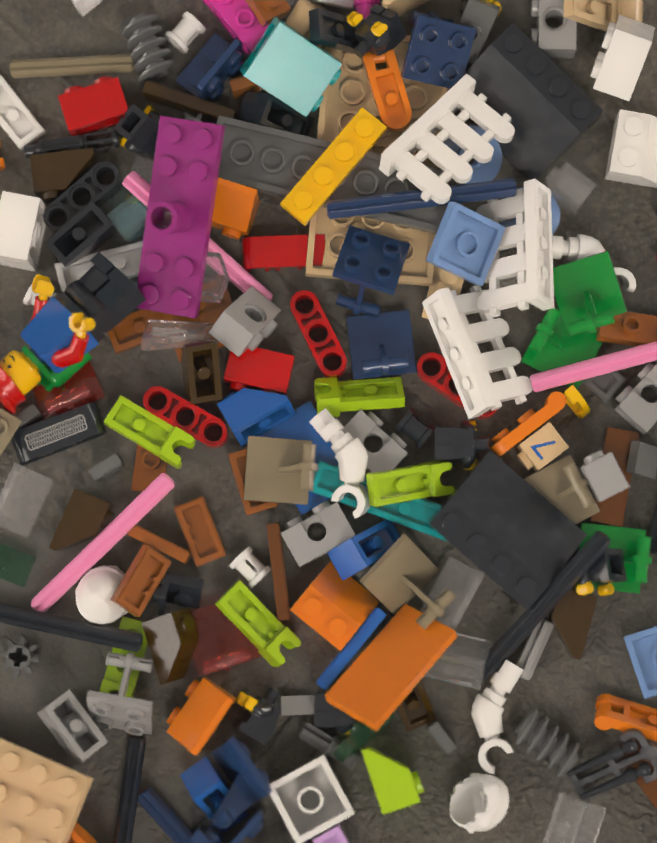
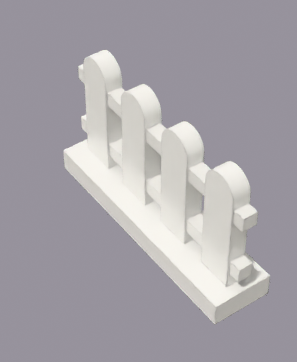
M466 74L381 154L379 170L388 177L397 170L396 177L401 181L407 178L422 191L421 198L427 202L432 199L438 204H445L450 200L451 187L447 184L451 178L461 184L469 182L473 169L468 162L472 158L479 163H488L491 161L494 153L493 146L489 143L493 138L500 143H508L513 139L515 129L510 123L512 117L507 113L503 116L498 114L485 103L487 97L482 93L476 96L474 94L476 81ZM461 110L462 112L456 116L455 114ZM470 118L486 132L480 136L464 122ZM450 138L465 152L459 156L443 142ZM419 150L415 156L412 155L415 151ZM426 158L430 159L444 171L439 177L422 163Z
M531 179L524 181V189H517L514 197L488 200L487 204L479 206L476 210V213L497 223L516 218V225L505 228L484 283H489V291L483 292L477 299V307L486 313H490L492 317L501 316V310L516 306L522 311L529 309V303L542 311L554 308L551 190L538 180ZM517 247V254L499 258V251ZM517 276V284L500 288V280Z
M473 286L470 289L471 293L457 295L456 291H450L449 287L442 288L425 299L422 304L468 418L479 417L490 409L492 411L502 407L501 402L514 399L516 405L527 401L525 396L533 390L530 379L526 376L517 377L514 366L521 361L520 352L514 347L505 348L502 340L509 333L508 323L502 318L494 319L490 316V313H486L477 307L479 295L489 290H482L480 286ZM479 312L482 322L469 324L466 315ZM491 341L494 351L481 353L477 344ZM503 370L506 380L492 382L489 373Z

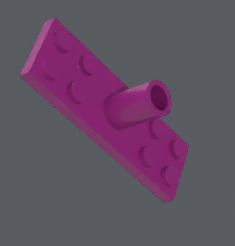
M160 116L137 288L146 300L137 307L139 309L190 318H198L225 125Z

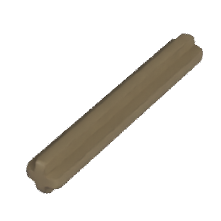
M131 54L21 59L10 61V74L13 78L127 73L134 70V61L131 60Z

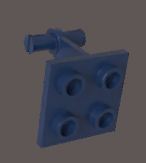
M411 10L408 22L414 23L400 77L451 89L464 77L476 28L456 24L453 19L440 17L436 12L422 13Z
M349 226L332 277L358 284L360 289L357 298L339 292L335 305L351 309L357 315L361 312L378 318L382 305L364 300L366 287L394 295L410 244Z
M409 310L379 313L378 318L368 314L346 317L354 380L417 373Z
M235 737L211 752L214 759L232 782L219 808L214 813L213 818L210 819V825L213 829L229 827L238 815L273 791L269 786L270 781L265 772L260 768H256L250 759V752L242 742L237 741Z

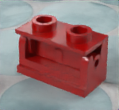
M101 77L95 80L93 85L84 88L82 86H73L64 90V94L58 95L71 136L89 134L115 126L121 118H125L124 114L129 109L118 77Z
M256 348L254 351L247 349L239 357L230 351L224 381L229 383V389L234 391L250 388L287 396L295 364V356L262 348Z

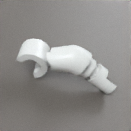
M578 234L576 237H568L567 240H564L563 236L552 235L553 259L560 260L562 256H565L566 260L575 261L605 251L600 241L592 236ZM614 267L616 275L622 279L623 289L633 293L636 288V279L633 274L627 269Z
M325 408L309 423L326 443L330 441L333 444L331 448L336 453L335 458L339 464L340 480L344 481V485L337 488L333 493L331 501L338 502L343 500L346 492L355 495L358 505L352 513L354 519L365 514L370 508L368 489L360 484L365 478L368 454L358 437L354 439L349 432L345 434L342 431L344 426L338 419H334Z
M505 660L498 673L495 672L490 679L491 687H486L482 694H477L471 710V716L479 737H484L485 740L478 753L479 763L486 772L495 774L496 766L491 764L487 757L488 750L491 747H502L506 754L515 752L512 745L500 737V733H503L502 713L504 708L502 706L506 701V698H504L505 693L512 691L524 670L508 660Z

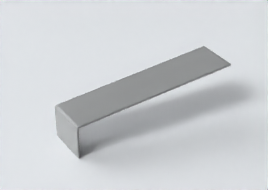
M315 695L279 696L277 699V707L280 708L279 716L314 714Z

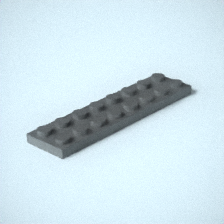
M219 115L217 124L225 125L218 177L256 189L261 193L285 198L332 142ZM368 151L322 207L326 208V203L329 200L419 190V188L407 178L403 181L399 180L396 177L397 170L389 177L379 170L381 154ZM425 165L438 177L444 172L440 168ZM452 178L447 182L449 186L461 184ZM447 205L361 216L436 234Z

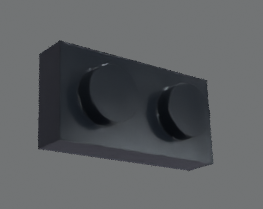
M321 8L309 11V31L312 43L355 54L353 48L359 43L355 37L354 27L346 20L347 16Z

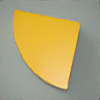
M573 385L563 393L566 397V404L579 419H583L590 413V408Z

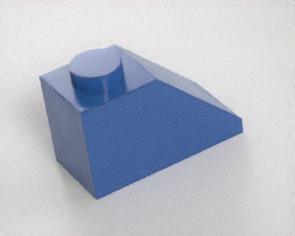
M248 388L230 393L223 401L217 403L241 446L247 444L248 436H260L296 415L286 395Z
M384 520L327 552L343 581L376 563L400 538V535L392 521Z
M205 756L181 773L180 777L192 799L211 819L226 796L230 786L218 769ZM247 810L238 815L229 827L219 829L221 833H225L249 816Z

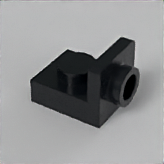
M166 572L163 584L159 583L154 592L153 602L158 603L157 615H164L168 602L181 607L199 609L204 579Z

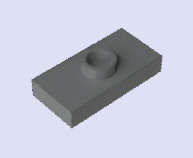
M469 0L459 22L461 25L476 28L468 63L472 65L480 57L501 8L486 0Z

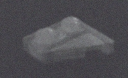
M149 319L142 336L141 350L184 348L185 344L209 341L212 337L209 332L212 329L213 323Z

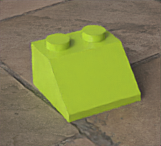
M368 745L361 747L383 815L420 802L418 794L423 793L424 790L417 771L411 773L408 765Z

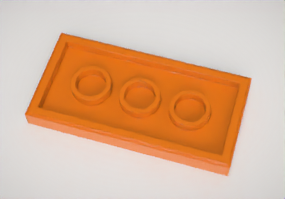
M404 604L324 695L326 701L377 731L457 638L455 630L437 620H434L425 630L415 621L421 616L422 612Z

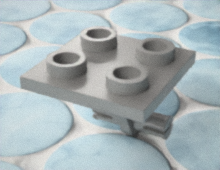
M108 651L106 665L124 668L119 694L113 695L88 690V715L99 729L109 730L116 728L137 736L143 734L152 735L153 702L126 697L132 669L151 673L153 659L135 657V653L131 652L123 655Z

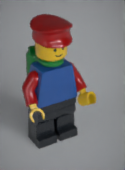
M100 252L90 260L93 266L79 280L73 281L66 287L64 293L60 291L52 298L50 296L54 292V287L51 279L40 274L35 275L31 289L32 292L38 293L39 296L35 297L34 311L30 322L21 332V338L29 345L30 349L24 345L21 348V353L12 350L0 361V403L10 413H16L17 405L26 400L25 395L36 385L39 386L41 384L45 390L51 391L54 387L59 388L92 359L88 352L95 348L105 337L103 333L113 329L146 300L135 284Z

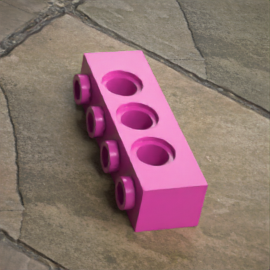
M202 0L234 40L237 38L242 42L243 51L249 56L269 24L262 27L245 0Z

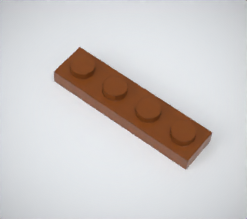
M221 279L203 286L198 318L141 309L126 316L113 329L108 331V335L115 353L119 354L167 336L169 332L220 314L232 304L225 282Z

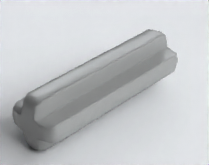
M545 619L529 634L516 663L518 667L524 670L520 676L522 679H531L552 632L553 624Z

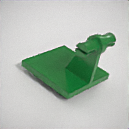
M608 250L553 267L555 299L559 311L562 313L561 317L565 330H569L571 336L588 330L590 333L596 332L598 327L614 324L615 315L627 312Z
M552 308L548 309L542 322L537 324L535 328L536 333L520 362L539 372L595 358L603 342L596 341L597 331L590 333L588 330L571 336L569 330H565L561 317L562 313L558 309ZM583 380L566 384L565 386L571 387L573 385L578 390Z
M581 523V530L587 536L579 545V550L597 531L603 532L611 540L608 548L622 549L627 581L612 583L615 591L640 594L641 583H647L648 564H652V557H649L651 537H645L646 530ZM577 581L575 583V587H577V585L580 584V582ZM601 582L592 583L594 589H598V586L602 584Z

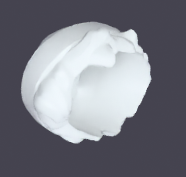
M102 565L90 569L85 573L75 589L78 610L89 623L99 625L110 624L128 613L110 600L125 575L118 566Z
M471 773L468 778L456 783L453 788L449 804L450 817L458 826L467 829L468 833L471 834L474 831L484 832L492 829L503 820L507 813L509 793L505 783L492 775Z

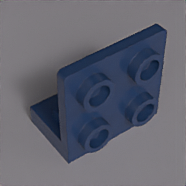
M214 33L176 79V84L190 95L215 102L225 89L223 85L229 77L235 78L241 72L240 68L244 64L243 61L245 59L242 42L236 38L230 45Z
M260 807L229 843H240L246 835L252 839L264 826L265 821L262 817L265 810ZM202 824L189 840L192 843H223L225 837L217 829H213L211 825L206 828Z

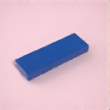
M375 608L317 679V685L326 691L385 618L386 614L379 608Z

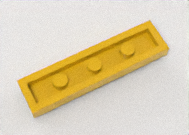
M362 107L283 199L280 206L306 226L386 132L387 127Z

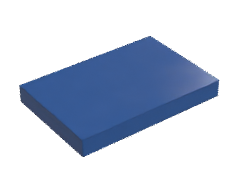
M311 401L295 409L296 415L258 436L312 441V444L317 445L315 464L323 461L339 467L338 461L335 458L336 453L331 448L333 444L330 441L326 443L309 423L317 415ZM309 491L308 505L296 504L301 515H304L314 507L331 499Z

